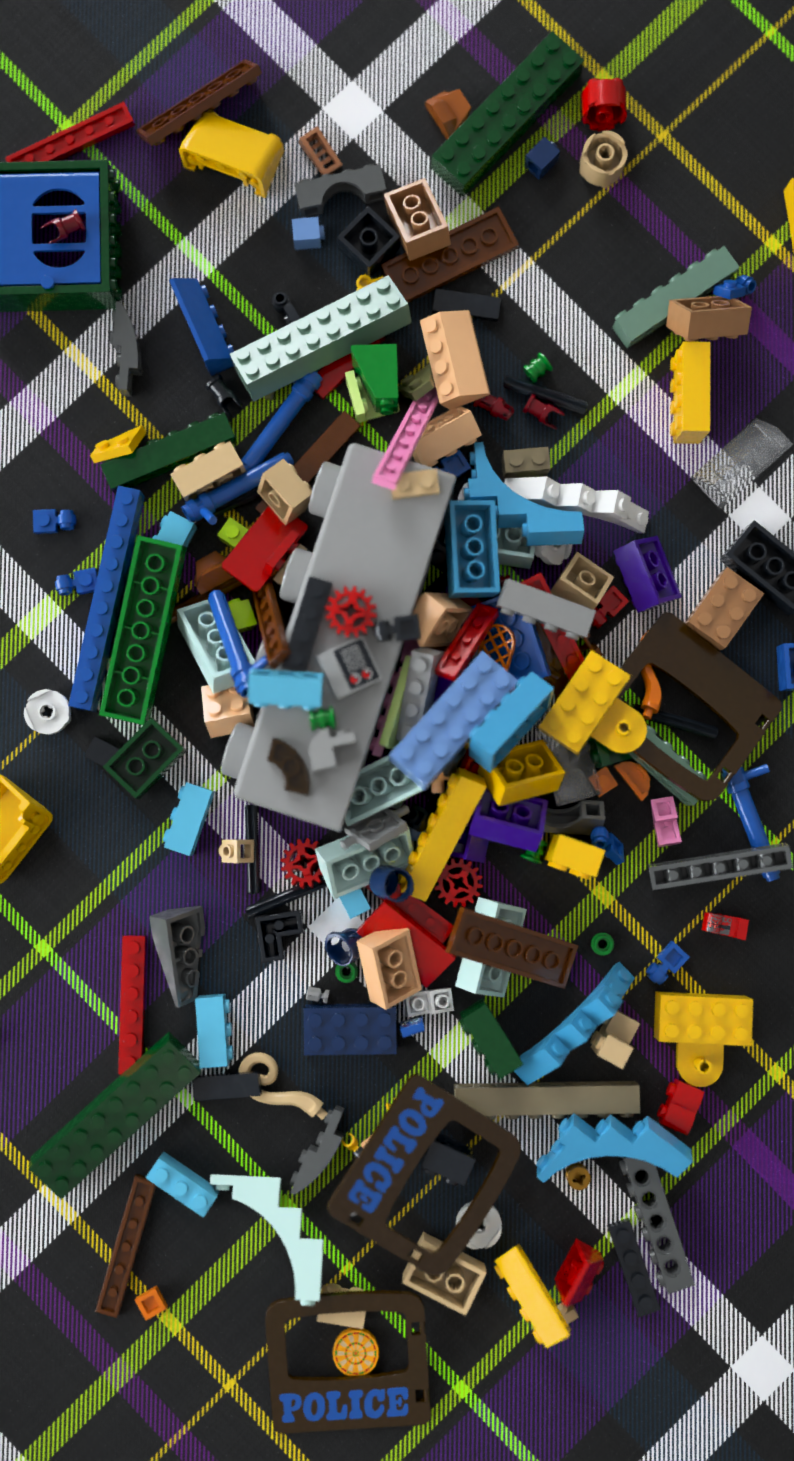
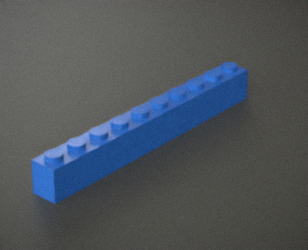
M118 486L68 704V706L97 712L145 500L144 494L137 489Z

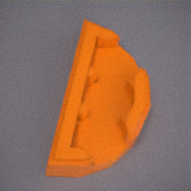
M631 761L620 762L613 767L638 799L643 801L647 797L650 788V777L646 769L640 764Z

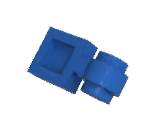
M747 275L738 276L735 280H724V283L714 285L713 295L726 299L742 297L754 292L756 281L753 277Z
M459 449L454 455L440 461L443 469H439L438 466L434 467L435 469L456 475V479L471 469Z
M56 509L33 510V532L35 534L58 533V525H60L61 530H73L76 525V515H74L73 510H60L59 515Z
M94 567L74 571V579H71L70 575H59L56 577L55 587L59 595H70L73 593L72 590L76 588L78 595L94 592L98 572Z
M595 827L591 832L592 845L605 850L604 855L610 858L616 865L624 863V847L619 839L612 832L609 833L605 827Z
M670 941L656 956L662 963L656 964L654 962L646 969L647 977L653 983L661 985L668 978V969L675 974L690 957L674 941Z

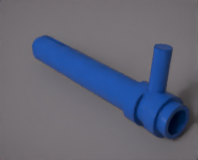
M316 371L308 373L293 382L292 392L241 459L246 472L261 464L304 404L309 402L314 396L312 393L320 388L323 378Z
M282 452L207 493L203 492L197 495L196 499H189L185 502V505L181 506L184 515L190 523L194 520L197 522L204 517L211 525L216 524L217 518L213 514L215 509L259 486L262 474L283 458L288 464L293 465L294 461L288 452Z
M214 590L210 592L208 602L231 667L230 674L235 682V689L241 697L247 698L249 673L251 669H264L268 665L267 657L265 654L253 666L249 663L227 598L220 590Z
M767 764L744 771L743 766H741L726 787L728 794L732 795L751 848L770 845L749 791L750 784L748 782L749 779L769 773ZM722 769L723 773L721 775L724 780L728 772ZM780 870L761 873L767 882L780 878Z

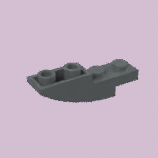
M116 301V309L112 310L114 331L110 332V343L118 353L117 365L120 367L119 375H116L115 385L122 396L131 397L133 375L142 376L141 349L135 327L121 301Z
M336 1105L334 1110L329 1109L324 1123L328 1124L325 1132L320 1131L315 1143L319 1147L311 1144L308 1150L303 1149L298 1161L302 1164L299 1172L294 1171L289 1183L293 1185L292 1194H297L312 1183L331 1161L345 1134L337 1130L345 1108Z

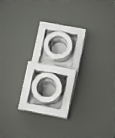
M451 988L423 990L404 1000L405 1016L413 1017L454 1011Z

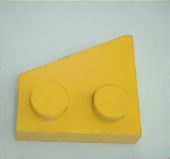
M143 425L110 440L97 443L95 445L96 448L90 455L93 462L97 463L132 454L146 434Z

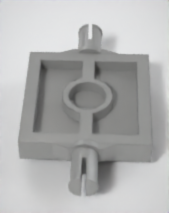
M404 804L396 810L384 809L351 826L343 825L344 831L349 837L340 841L342 848L346 850L354 844H361L371 852L393 838L398 837L408 830L407 822L401 819L402 816L410 813L408 806Z

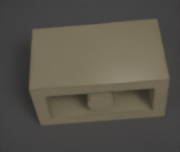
M548 447L505 450L501 457L503 480L505 478L547 476L551 469Z

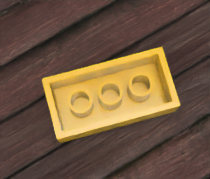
M683 341L679 349H676L675 356L671 357L670 370L674 371L673 379L670 382V392L673 393V401L670 403V414H673L670 436H673V443L700 444L710 432V342Z

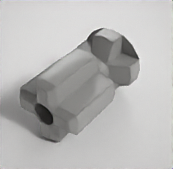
M309 986L306 1000L318 1002L321 998L323 1003L327 1004L329 990L326 989L324 993H321L320 988Z

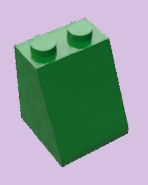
M397 344L351 345L352 366L357 376L360 377L362 386L375 412H380L382 415H391L394 412H398Z

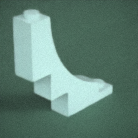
M211 1175L210 1185H216L215 1190L229 1191V1187L233 1186L232 1199L251 1207L273 1226L282 1239L291 1259L295 1277L296 1300H301V1305L315 1306V1301H320L324 1240L301 1238L303 1209L280 1207L282 1179L276 1177Z

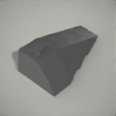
M194 906L168 909L149 916L152 938L175 1006L179 1008L195 1001L198 993L200 972L197 969L199 957H202L203 952L200 949L201 936L205 935L203 907Z

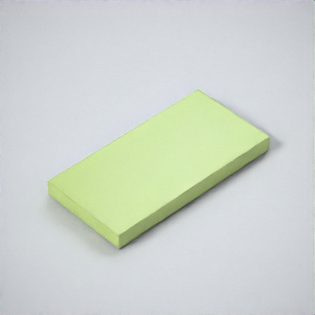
M408 655L404 658L379 741V745L392 751L401 742L396 740L411 657Z

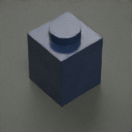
M544 136L526 154L524 166L540 180L558 162L560 155L558 146Z

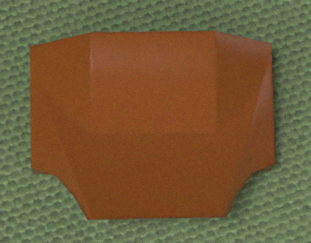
M460 89L442 92L425 101L427 110L446 139L467 120L471 110L470 104Z
M217 551L208 554L195 563L196 573L193 581L201 595L233 578V576L222 569V563L227 557Z

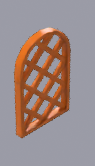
M494 624L491 629L496 627L498 633L492 636L489 630L487 633L489 639L485 640L484 638L478 647V652L480 654L483 648L484 652L491 657L490 654L496 651L499 659L495 660V662L498 663L500 661L503 668L508 672L515 649V636L506 625ZM505 632L510 634L511 639L508 641L503 636ZM498 636L501 637L503 642L499 646L494 641ZM491 641L494 649L488 651L485 644ZM505 646L508 653L501 656L499 649ZM508 657L507 663L505 664L503 659Z

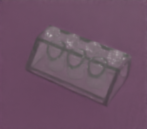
M756 418L695 472L691 478L721 510L785 453L793 443L779 428Z
M543 715L535 724L538 740L543 739L565 771L558 791L553 792L557 806L603 794L595 764L592 763L590 758L591 749L589 742L584 745L577 756L539 730V725L546 717V715Z

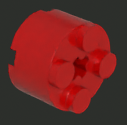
M593 78L587 82V86L581 95L583 123L589 124L590 129L595 131L611 130L614 128V124L620 122L621 125L627 118L626 88L623 85V80L620 78L602 80Z

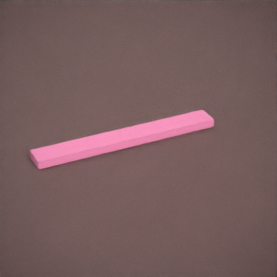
M435 385L432 390L420 399L412 401L373 475L372 483L395 490L439 402Z

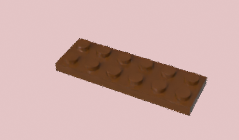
M244 59L137 129V133L142 140L151 146L162 144L166 140L165 137L170 133L176 134L184 129V124L190 120L194 122L203 116L202 113L207 109L217 108L221 104L220 101L225 97H233L239 93V88L245 84L249 86L258 80L257 77L262 74L259 65Z
M499 206L450 230L451 245L411 261H409L405 252L381 264L384 275L390 276L407 303L518 249L519 244Z
M460 907L445 952L565 989L579 945Z

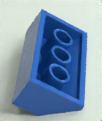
M197 278L169 279L210 375H215L233 367L234 365L229 354L234 352L231 344L226 345L224 338L227 337V334L222 324L217 325L215 318H218V314L214 305L209 306L206 300L210 296L205 285L200 286Z

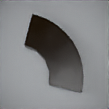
M273 738L267 761L275 764L282 771L286 791L309 796L310 778L304 760L289 744Z

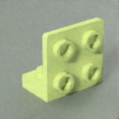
M354 370L345 372L346 384L357 422L360 423L386 416L380 414V412H375L362 386L360 377H355Z

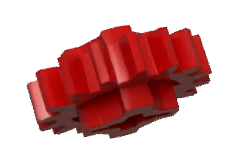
M344 586L343 593L336 590V598H328L332 605L325 606V610L330 612V614L325 616L326 620L333 621L329 625L330 629L337 627L336 634L339 636L342 632H345L347 639L350 633H354L355 638L359 637L358 632L360 631L366 635V627L373 628L374 626L370 620L377 618V614L372 612L377 606L376 604H370L373 600L372 595L365 597L366 590L363 589L358 593L356 586H353L352 591H348V588ZM348 597L347 602L342 605L338 604L341 600ZM358 599L363 601L367 610L358 605ZM350 607H354L355 612H357V614L352 615V618H349L345 612L349 611ZM335 615L344 619V626L337 621ZM365 619L361 625L354 627L357 621Z
M309 838L306 839L305 843L297 839L298 845L295 846L290 843L291 850L283 851L287 857L280 859L285 864L281 871L288 872L285 875V879L293 878L291 881L292 885L295 886L299 882L300 887L304 889L305 884L308 883L309 887L313 888L314 881L319 884L322 883L320 879L322 873L319 868L313 874L316 866H319L317 855L308 854L307 849L315 851L320 843L315 841L311 844ZM297 853L295 860L291 861L293 856ZM304 859H307L309 861V863H307V868H304L301 865L304 863ZM293 872H302L304 878L297 877Z
M451 858V864L448 865L446 863L437 880L439 885H436L434 890L441 891L438 895L439 898L446 897L444 902L446 905L453 901V907H456L458 902H461L462 906L466 907L465 901L469 900L473 903L472 896H480L476 890L477 888H483V885L478 883V880L482 879V875L475 874L478 871V867L470 868L471 861H468L465 865L462 858L459 859L458 863ZM461 867L458 873L451 874L448 872L452 868ZM469 872L473 878V886L468 884L467 881ZM449 877H452L453 879H459V877H462L461 881L467 888L463 886H458L457 888H454L455 884ZM443 879L449 883L450 888L447 893L443 887ZM465 891L468 893L464 897L455 898L459 892Z

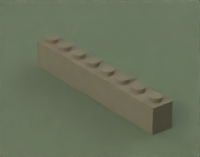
M636 1081L533 1082L528 1086L525 1083L454 1084V1096L491 1120L496 1119V1116H505L506 1119H518L521 1115H528V1118L540 1119L542 1115H551L552 1118H565V1115L575 1113L580 1118H587L588 1114H597V1117L607 1118L610 1114H620L621 1117H633L634 1114L640 1113V1086Z

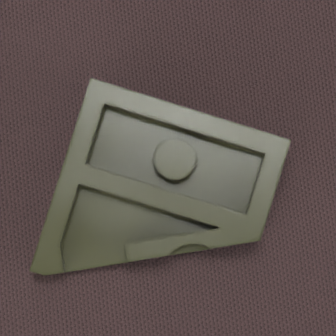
M430 364L415 375H409L401 381L402 384L398 386L401 395L417 401L434 388V378Z

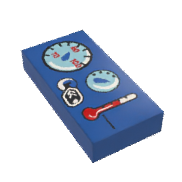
M422 1015L400 1022L402 1037L405 1038L424 1032L425 1026Z

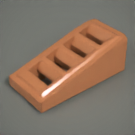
M318 126L299 138L298 143L322 175L331 174L342 167L343 164ZM315 139L318 141L313 146L309 145V143ZM321 146L323 149L315 154L314 150ZM327 153L328 157L320 162L319 157ZM332 160L334 164L325 169L323 165Z

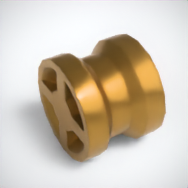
M576 1162L566 1168V1179L573 1189L584 1190L588 1187L591 1178L585 1165Z

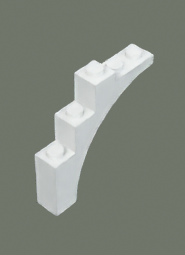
M549 477L505 478L504 484L511 490L536 504L562 511H580L582 515L608 521L636 533H645L649 511L631 502V497L619 490L596 491L583 483L560 484Z

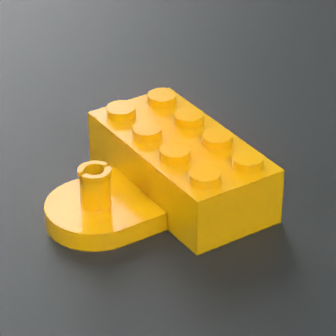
M591 650L539 725V730L577 756L590 737L613 752L626 754L637 750L643 744L647 734V725L643 716L638 711L618 699V696L629 682L631 675Z
M655 991L654 1038L659 1042L676 1043V1068L679 1075L688 1084L696 1087H706L718 1080L723 1070L724 1045L752 1046L753 999L743 995Z

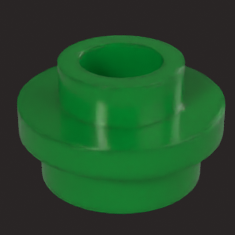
M600 932L593 936L591 948L596 954L603 956L613 950L614 941L609 934ZM600 940H605V947L600 948L598 946V942Z
M354 962L347 966L337 965L335 969L337 979L343 983L354 981L358 974V968ZM344 967L351 969L349 975L343 974L342 969Z

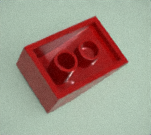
M577 1238L554 1278L562 1303L567 1307L581 1302L584 1295L587 1296L590 1293L595 1275H599L604 1266L601 1252Z

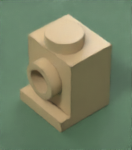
M222 840V845L219 847V855L222 857V862L254 863V840ZM244 844V858H241V845Z

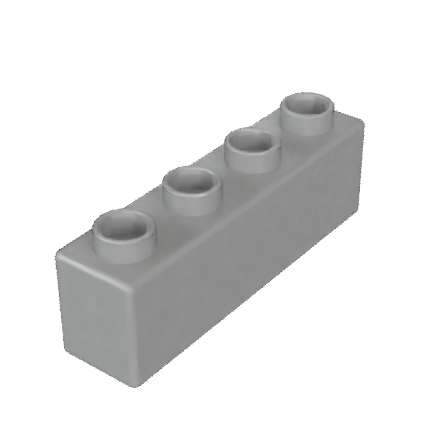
M352 443L347 448L342 466L330 462H324L321 465L312 489L309 513L322 517L324 520L313 552L301 548H295L292 552L280 588V599L295 604L286 631L288 644L309 576L332 582L333 585L329 597L334 599L336 598L335 591L338 590L340 593H343L344 586L348 588V591H352L353 586H356L358 593L365 589V597L372 595L373 600L370 604H376L377 606L375 610H372L373 613L377 614V618L370 620L374 624L373 627H375V622L389 620V624L393 626L394 617L413 615V610L416 607L415 603L422 593L431 565L435 541L440 538L444 526V514L448 502L452 501L456 475L437 469L440 494L392 500L391 489L372 483L373 475L385 452ZM409 460L403 473L435 468ZM348 597L341 600L338 604L342 605L347 602ZM358 599V605L367 610L363 601ZM328 600L326 606H331L332 604ZM350 607L349 611H345L349 618H352L353 614H357L354 607ZM326 610L323 614L306 672L323 673L316 656L356 639L354 633H350L347 639L345 632H342L339 636L336 634L337 627L330 629L329 625L333 621L326 620L325 616L330 614ZM335 615L337 621L344 626V619ZM365 619L357 621L354 627L361 625ZM367 626L366 635L362 631L358 632L359 637H364L383 679L353 694L335 700L324 676L321 708L329 710V707L333 706L336 729L333 730L331 726L327 727L330 731V736L334 737V732L349 729V733H355L357 742L333 748L338 767L313 772L309 757V747L314 736L322 729L316 728V731H312L309 710L303 709L302 706L284 709L279 708L278 705L269 704L267 707H261L255 727L241 722L237 723L228 740L221 764L223 775L237 779L233 791L234 796L237 799L331 830L343 831L344 819L360 770L365 767L371 741L377 730V722L384 709V700L386 694L390 691V681L397 669L405 641L396 642V635L393 634L391 635V640L377 642V637H374L373 628ZM263 641L257 653L255 663L266 654ZM283 662L275 669L282 671H290L282 668ZM268 665L264 668V669H267V670H274L273 668L269 667ZM273 738L289 744L304 760L310 778L309 796L285 790V779L282 771L275 764L267 761Z

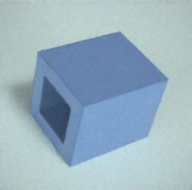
M318 217L292 219L295 250L321 248V239H325L324 225H319Z

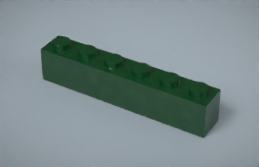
M225 412L221 414L214 413L205 421L190 423L186 429L171 431L167 434V437L160 440L152 439L141 448L136 447L132 454L105 460V463L100 465L110 489L116 494L118 486L132 488L170 472L179 465L193 462L196 456L213 451V448L219 443L230 441L234 445L237 443V440Z

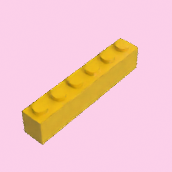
M458 767L455 774H451L445 794L442 793L438 799L436 812H432L429 816L426 831L421 832L416 850L412 851L409 855L408 866L405 870L412 876L414 882V891L410 896L425 902L427 901L487 787L484 777ZM400 874L398 882L400 883L401 893H404L407 888V880Z

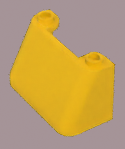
M213 111L203 112V116L195 122L180 146L179 153L184 168L195 171L197 165L201 170L206 166L243 180L244 186L248 187L250 184L256 188L255 195L266 198L284 153L281 139L275 134L268 135L220 117Z
M1 774L0 884L8 879L53 819L52 813Z

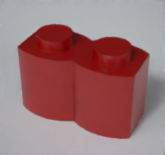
M675 1078L674 1082H670L666 1089L668 1098L665 1104L660 1105L657 1117H660L659 1122L662 1125L688 1135L702 1102L704 1091Z

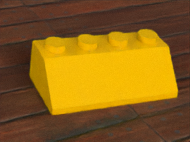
M516 1245L494 1260L497 1264L494 1266L497 1274L501 1279L505 1277L509 1284L507 1290L514 1301L518 1299L521 1304L520 1312L527 1323L531 1321L534 1326L533 1334L540 1345L544 1343L545 1347L548 1348L568 1337L571 1328L521 1245Z

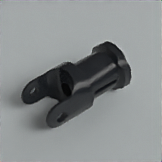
M217 375L208 381L205 388L208 391L211 390L217 398L218 405L229 417H232V414L228 410L227 405L232 399L240 407H243L234 391L229 390L225 385L221 375Z

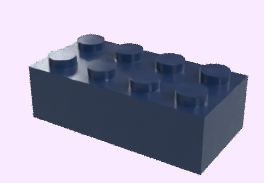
M305 1004L304 1055L397 1054L396 1005L385 1010L376 1004Z

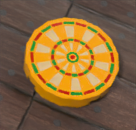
M350 1327L338 1335L333 1347V1360L336 1367L343 1374L348 1376L366 1375L376 1366L379 1358V1348L375 1336L369 1330Z

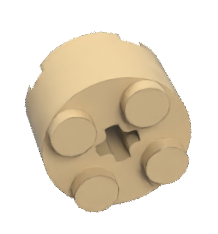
M603 131L602 133L591 135L584 145L580 159L581 176L589 183L604 188L614 183L620 177L628 156L623 138L612 131Z

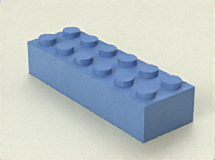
M482 651L389 754V762L425 791L470 741L469 735L477 725L481 726L486 721L485 717L491 709L494 708L496 710L501 705L500 701L506 693H512L516 689L515 685L518 680Z

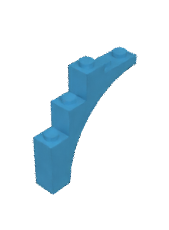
M483 442L474 443V451L469 453L470 465H474V470H471L468 488L463 490L464 500H495L497 528H521L522 537H526L527 546L582 544L584 535L582 512L562 511L544 507L515 493L501 481L492 469L486 457Z
M620 962L613 965L592 993L559 1026L532 1048L521 1054L520 1059L524 1065L514 1070V1072L528 1086L561 1066L571 1050L586 1042L598 1025L616 1014L623 1003L622 997L635 977Z
M573 1113L569 1119L565 1118L560 1123L558 1128L559 1139L554 1142L551 1151L547 1155H542L539 1158L536 1166L537 1178L544 1183L561 1169L588 1158L603 1156L630 1157L661 1167L675 1177H678L693 1160L691 1149L649 1116H646L643 1121H638L633 1129L630 1130L610 1114L605 1120H601L594 1129Z

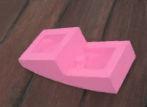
M673 796L650 800L658 847L681 844L682 840L677 823L678 815Z

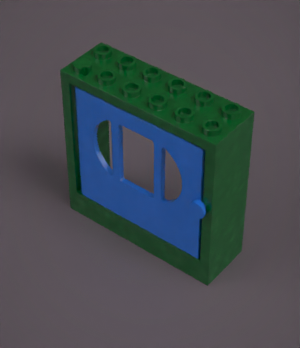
M108 160L0 162V286H12L0 287V312L116 309V301H122V290L119 287L118 279H122L121 266L118 265V258L122 256L121 245L118 244V236H121V225L118 222V215H121L120 201H117V194H120L121 187L119 179H116L115 169H111ZM59 190L71 192L84 202V205L34 206L45 194ZM75 209H77L79 214H86L85 243L33 244L34 215L72 214ZM85 251L77 262L60 268L45 265L34 255L36 252Z

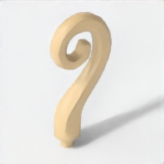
M261 1052L253 1053L245 1057L240 1063L238 1073L250 1072L252 1067L258 1063H263L268 1067L269 1072L267 1075L260 1074L261 1085L267 1086L274 1083L278 1076V1065L274 1058L268 1054ZM262 1090L261 1096L251 1097L258 1102L270 1105L297 1106L312 1118L314 1115H317L321 1120L328 1113L322 1108L324 1103L307 1092H268Z

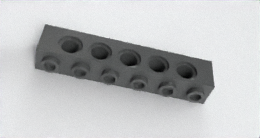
M787 843L648 864L652 890L793 868L790 847Z
M622 1157L619 1165L623 1175L627 1174L630 1183H627L626 1186L630 1197H635L637 1205L634 1206V1210L638 1220L642 1219L644 1227L641 1228L645 1242H650L652 1250L648 1252L653 1265L657 1264L659 1272L656 1273V1277L660 1287H665L668 1294L695 1286L656 1166L643 1160ZM645 1170L643 1178H635L637 1171ZM645 1193H653L650 1200H642ZM660 1215L658 1222L650 1223L652 1216ZM660 1238H667V1242L664 1245H657ZM675 1260L672 1267H665L667 1261Z

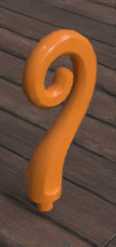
M648 664L641 671L646 688L641 708L644 710L643 718L650 720L652 714H657L659 711L662 691L652 665Z

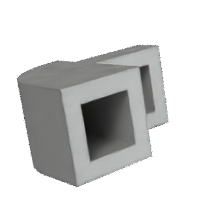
M328 728L318 732L312 739L309 747V757L313 772L338 767L333 748L357 743L355 733H349V729L334 732L335 736L331 737Z

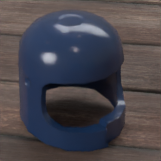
M382 865L374 869L369 878L371 891L382 899L403 902L414 891L412 876L402 868ZM398 874H401L407 880L406 891L399 898L392 899L390 896L396 891L399 879Z
M347 928L342 932H331L326 936V952L337 965L347 966L360 959L356 941L363 937L356 933L357 928ZM333 937H338V938H339L338 943L335 944V945H332V944H331L332 938H333ZM342 941L346 942L350 951H344Z

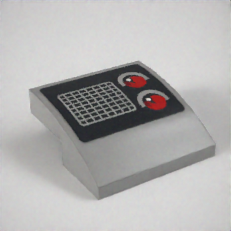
M363 636L316 656L335 700L353 694L383 679Z

